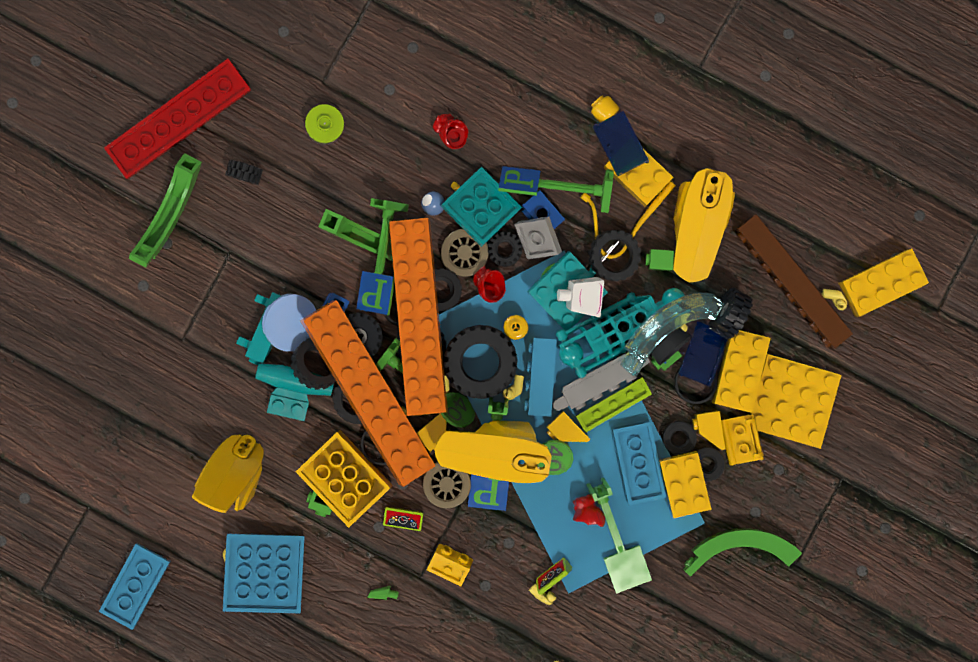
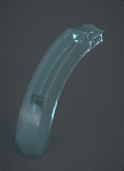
M695 293L680 297L666 304L652 314L635 331L624 347L628 352L620 365L632 376H637L650 353L668 334L694 320H715L724 303L714 294Z

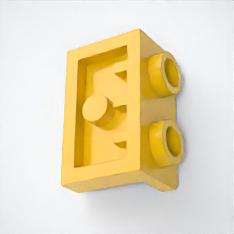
M439 544L428 565L427 571L458 586H462L471 568L473 559L469 558L466 554L453 550L447 545Z

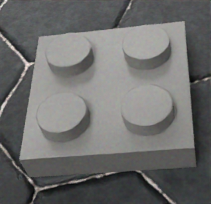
M550 217L518 221L515 224L527 259L553 256L562 252Z

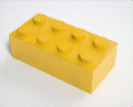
M908 249L838 284L854 317H860L929 282L913 249Z
M739 330L737 335L735 334L733 338L727 339L717 380V389L712 400L713 404L750 413L753 412L771 338Z

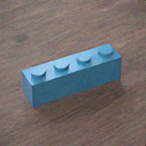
M533 338V342L529 341L528 353H532V360L528 361L527 372H531L530 380H526V391L529 392V399H525L524 411H528V415L551 417L557 339Z

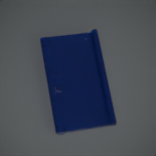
M624 111L599 124H594L593 129L617 176L644 163H649Z
M697 321L678 373L679 376H684L710 387L728 339L709 329V325Z

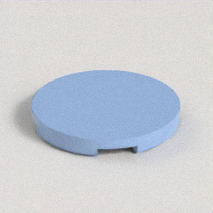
M292 293L281 295L265 310L262 321L263 333L274 347L283 351H295L303 341L305 342L310 338L300 320L315 312L316 308L310 300L301 295Z

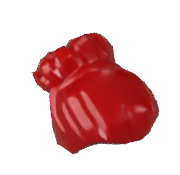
M451 114L438 115L433 124V130L439 133L441 140L448 148H462L466 144L468 137L467 126L463 121L454 119Z
M484 266L474 274V285L478 288L479 295L485 301L494 303L503 297L506 287L505 279L501 272L486 269Z
M590 494L573 500L575 510L574 521L584 522L587 525L595 524L600 527L605 525V515L596 506Z

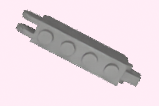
M643 352L634 356L622 354L587 373L586 377L578 378L563 386L561 391L563 396L553 401V408L559 411L569 406L570 409L575 408L578 410L586 406L585 402L592 398L595 401L603 397L602 392L608 389L610 392L620 387L619 383L625 380L627 383L637 378L636 374L640 373L639 370L650 362L646 353Z

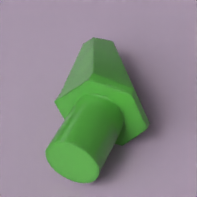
M391 586L371 590L368 598L387 600V597L397 600L399 592L390 590Z

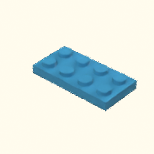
M651 422L612 429L628 505L667 498Z
M136 543L99 612L133 630L171 561Z

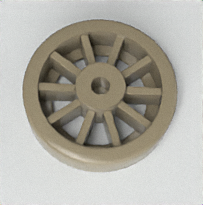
M464 229L455 230L445 238L441 247V258L445 267L452 273L460 277H470L486 265L489 249L487 242L482 247L476 241L471 246H468L469 239L473 238ZM467 237L465 245L462 244L460 238ZM458 239L460 247H457L452 243ZM478 244L480 250L472 251V248ZM452 246L457 249V252L449 253L450 247ZM480 253L479 259L472 256V254ZM451 255H458L453 262L450 258ZM470 258L476 261L473 266L469 261ZM459 259L462 260L460 267L455 265ZM464 261L468 262V268H463Z
M438 462L434 463L436 466L427 471L423 479V490L427 499L435 506L446 509L454 508L463 503L471 489L470 475L453 470L456 473L450 477L449 468L440 466ZM448 469L447 476H444L441 470ZM439 472L442 478L439 479L434 475ZM459 474L461 480L454 481V478ZM432 479L438 481L439 484L432 485ZM462 483V489L456 487L455 484ZM440 487V490L434 494L432 488ZM453 489L460 492L458 496L455 497ZM442 491L445 492L444 499L437 497ZM447 492H450L453 499L446 500Z

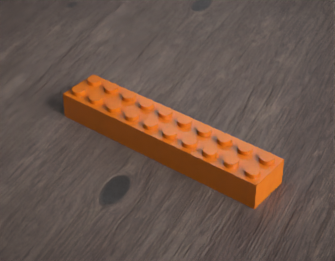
M428 218L391 221L389 225L407 416L448 413L430 220Z
M333 300L301 319L300 322L397 483L404 487L434 468L436 465L338 301Z

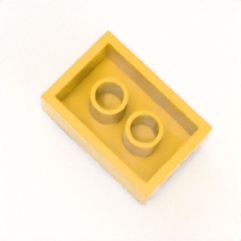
M633 138L604 166L605 170H614L613 178L644 207L673 178Z
M697 451L659 459L673 518L712 510Z

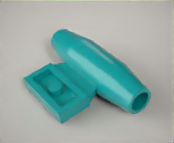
M258 364L255 379L276 387L271 393L267 413L304 421L309 405L307 395L331 396L333 385L326 389H310L304 383L301 384L298 377L295 378L294 370L291 367ZM311 372L313 375L323 377L321 375Z

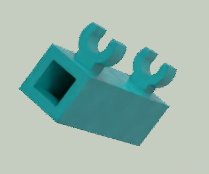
M272 292L270 299L257 294L255 302L265 305L266 310L281 295ZM264 313L252 341L239 337L236 343L248 348L245 356L249 357V362L256 365L266 363L273 346L263 333L262 321Z

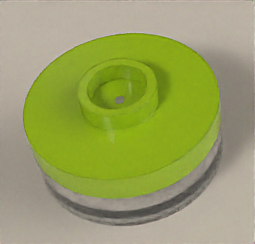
M326 104L312 108L307 114L305 121V130L309 138L322 145L331 144L338 140L344 128V120L341 113L335 107Z

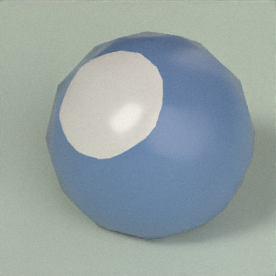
M429 192L422 198V209L428 215H439L444 210L441 205L445 202V199L438 192Z

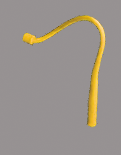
M670 181L664 187L662 192L659 193L639 219L631 233L633 238L642 224L676 186ZM583 193L580 198L586 203L589 202L592 207L596 237L599 235L596 207L590 199L591 196ZM626 244L617 254L608 255L606 258L612 259L621 256L627 249ZM601 249V254L603 256H606L607 253H605V251Z

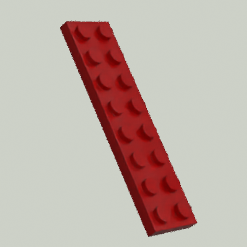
M226 59L108 144L104 149L128 180L249 93L251 89L231 61Z

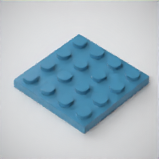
M227 533L223 612L301 613L305 536Z

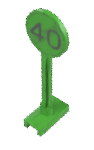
M397 338L375 364L379 372L388 364L403 374L401 359L395 356L401 346ZM447 393L448 413H441L442 417L455 427L462 428L468 426L475 417V410L470 401L459 393Z
M549 440L542 443L548 447L552 455L549 474L559 475L566 472L573 463V451L570 446L559 440ZM544 463L537 464L539 467L545 466Z

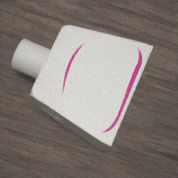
M599 277L570 280L568 282V290L558 289L557 300L566 301V308L571 311L600 317L604 280Z

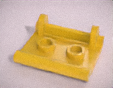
M754 414L721 420L729 466L764 460Z

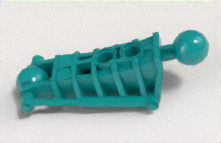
M677 288L668 289L664 292L662 300L655 303L650 295L636 297L631 292L627 294L625 299L603 309L600 317L591 316L586 321L566 331L564 329L558 330L555 334L559 341L562 342L559 344L561 361L570 366L571 369L575 368L578 378L582 379L586 377L588 370L611 358L614 359L648 340H655L657 337L655 332L664 324L661 313L665 311L675 313L682 310L686 304L684 293ZM628 305L630 306V308L626 310L622 309ZM617 312V315L613 317L610 316V314ZM637 313L643 314V323L636 321L635 316ZM603 318L605 319V321H603V322H601V323H598V322H597V321H599V320H601V319H603ZM620 322H625L627 324V330L625 332H621L618 329V324ZM592 323L593 327L585 330L584 326ZM610 323L613 330L604 334L601 327ZM580 330L579 335L568 340L567 335ZM615 333L618 340L609 344L607 337ZM584 336L594 352L583 358V348L580 344L574 342ZM606 351L608 355L600 359L599 355ZM592 358L595 359V362L586 367L581 365Z

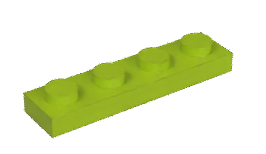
M642 377L576 415V418L586 433L652 395Z

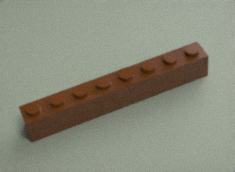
M757 214L736 229L738 233L736 234L737 238L743 244L746 242L750 247L748 249L750 254L755 259L758 257L762 262L760 264L762 269L766 273H771L774 277L772 280L778 288H783L786 292L784 295L790 303L794 302L798 307L796 309L801 317H806L809 320V327L815 333L818 332L822 338L820 340L827 348L835 349L853 335Z

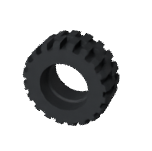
M475 325L463 329L450 340L444 354V368L451 385L463 395L471 398L486 399L498 395L510 385L517 371L518 359L514 345L508 336L492 326ZM487 344L496 351L499 357V366L492 377L486 380H476L465 372L462 364L463 356L472 345Z

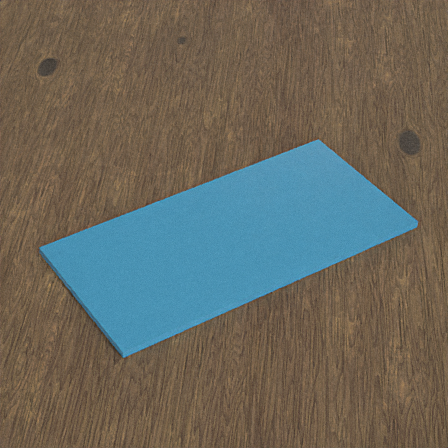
M565 250L506 280L505 294L498 302L489 303L480 295H477L439 315L440 332L444 334V339L447 343L446 349L450 340L467 327L487 325L504 333L503 326L508 317L519 315L525 318L528 323L527 334L519 340L510 339L516 349L518 359L515 375L524 376L523 389L519 396L508 400L507 415H503V419L500 421L529 422L536 434V441L541 444L553 440L546 433L549 431L546 426L562 411L585 433L576 415L633 383L632 381L627 383L625 380L619 383L620 387L612 392L609 389L602 392L603 397L595 401L592 398L585 402L586 406L578 410L575 408L570 409L568 406L556 411L552 404L551 417L528 415V411H524L525 399H529V392L526 391V380H530L531 372H527L528 361L532 360V353H528L529 341L533 342V338L557 339L552 403L557 398L563 396L561 392L563 386L578 379L575 372L576 369H571L570 366L564 364L559 356V344L562 342L559 341L555 333L560 329L563 330V328L527 292L541 278L542 273L548 266L557 263L566 254ZM585 314L574 326L586 321L591 315ZM592 323L584 326L585 330L593 327ZM604 326L601 327L602 330H603V332H604V334H606L607 332H606ZM580 330L567 335L568 340L579 335ZM585 336L574 341L583 348V358L594 353ZM607 337L609 344H611L612 342L610 338ZM475 344L464 353L462 364L468 376L476 380H486L496 373L499 366V357L491 346ZM605 351V352L601 353V354L599 355V357H600V359H601L602 357H604V356H606V355H608V354H607L606 351ZM592 358L581 365L586 367L595 362V359ZM611 358V359H609V360H607V361L601 363L600 365H598V366H596V367H594V368L588 370L587 373H589V372L595 370L596 368H598V367H600V366H602V365L608 363L609 361H611V360H613V359ZM513 379V381L510 383V385H509L508 387H510V386H512V385L514 384V379ZM503 392L494 396L493 402L504 403ZM468 397L481 424L492 422L491 414L488 413L489 398ZM642 400L586 432L585 434L590 438L588 442H565L573 451V463L566 472L559 475L549 474L542 482H511L553 564L562 558H566L573 567L572 571L561 579L568 594L607 574L608 570L603 558L617 553L607 521H605L603 527H600L599 525H587L584 522L573 520L575 514L573 500L590 494L586 484L590 483L593 488L601 485V478H605L613 495L608 496V503L624 548L629 549L640 545L643 555L705 523L700 513L673 518L666 487L667 498L628 505L612 429L651 422L658 459L671 457ZM519 460L518 463L525 464V461ZM595 501L596 506H598L602 510L601 505L598 504L597 501Z

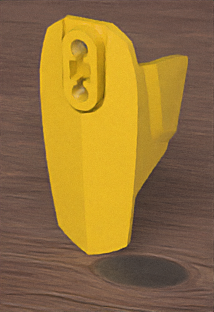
M706 168L696 172L691 182H683L679 186L673 218L677 241L673 270L687 282H697L708 278L723 233L727 228L733 208L735 192H733L732 179L725 172ZM712 177L718 178L716 183H711ZM709 194H711L713 197L712 202L706 201V197L709 196Z
M494 420L484 423L476 432L445 431L435 446V455L440 466L460 472L515 483L542 482L549 476L552 455L547 446L536 441V434L529 422ZM524 460L525 464H519L518 461ZM544 463L545 466L539 467L537 464Z
M232 435L222 442L212 454L197 479L192 498L198 503L222 513H226L235 501L234 510L244 509L254 497L262 472L264 450L260 443H256L255 438L250 435Z

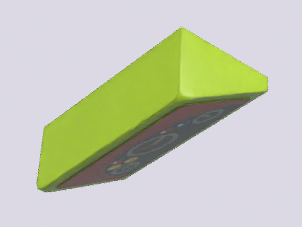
M386 506L383 525L421 531L424 512Z
M562 558L537 577L536 583L539 595H542L572 571L573 567L566 558Z

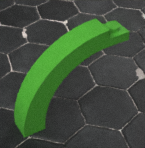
M184 153L175 165L173 177L163 202L147 231L130 253V260L146 268L151 260L156 258L187 204L199 174L201 161Z
M327 209L325 210L318 226L319 228L378 255L381 234L367 229L342 215ZM389 239L386 259L393 261L391 239Z
M750 528L731 529L716 533L697 544L691 550L696 556L694 558L690 557L684 563L685 567L683 570L691 577L708 559L724 550L735 547H754L768 551L777 556L788 567L802 552L783 538L763 530Z

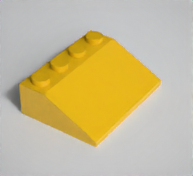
M341 430L336 432L296 471L348 528L393 486Z

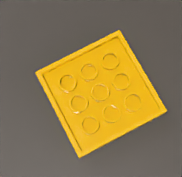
M767 354L753 412L750 413L754 414L756 418L757 430L821 449L841 375Z

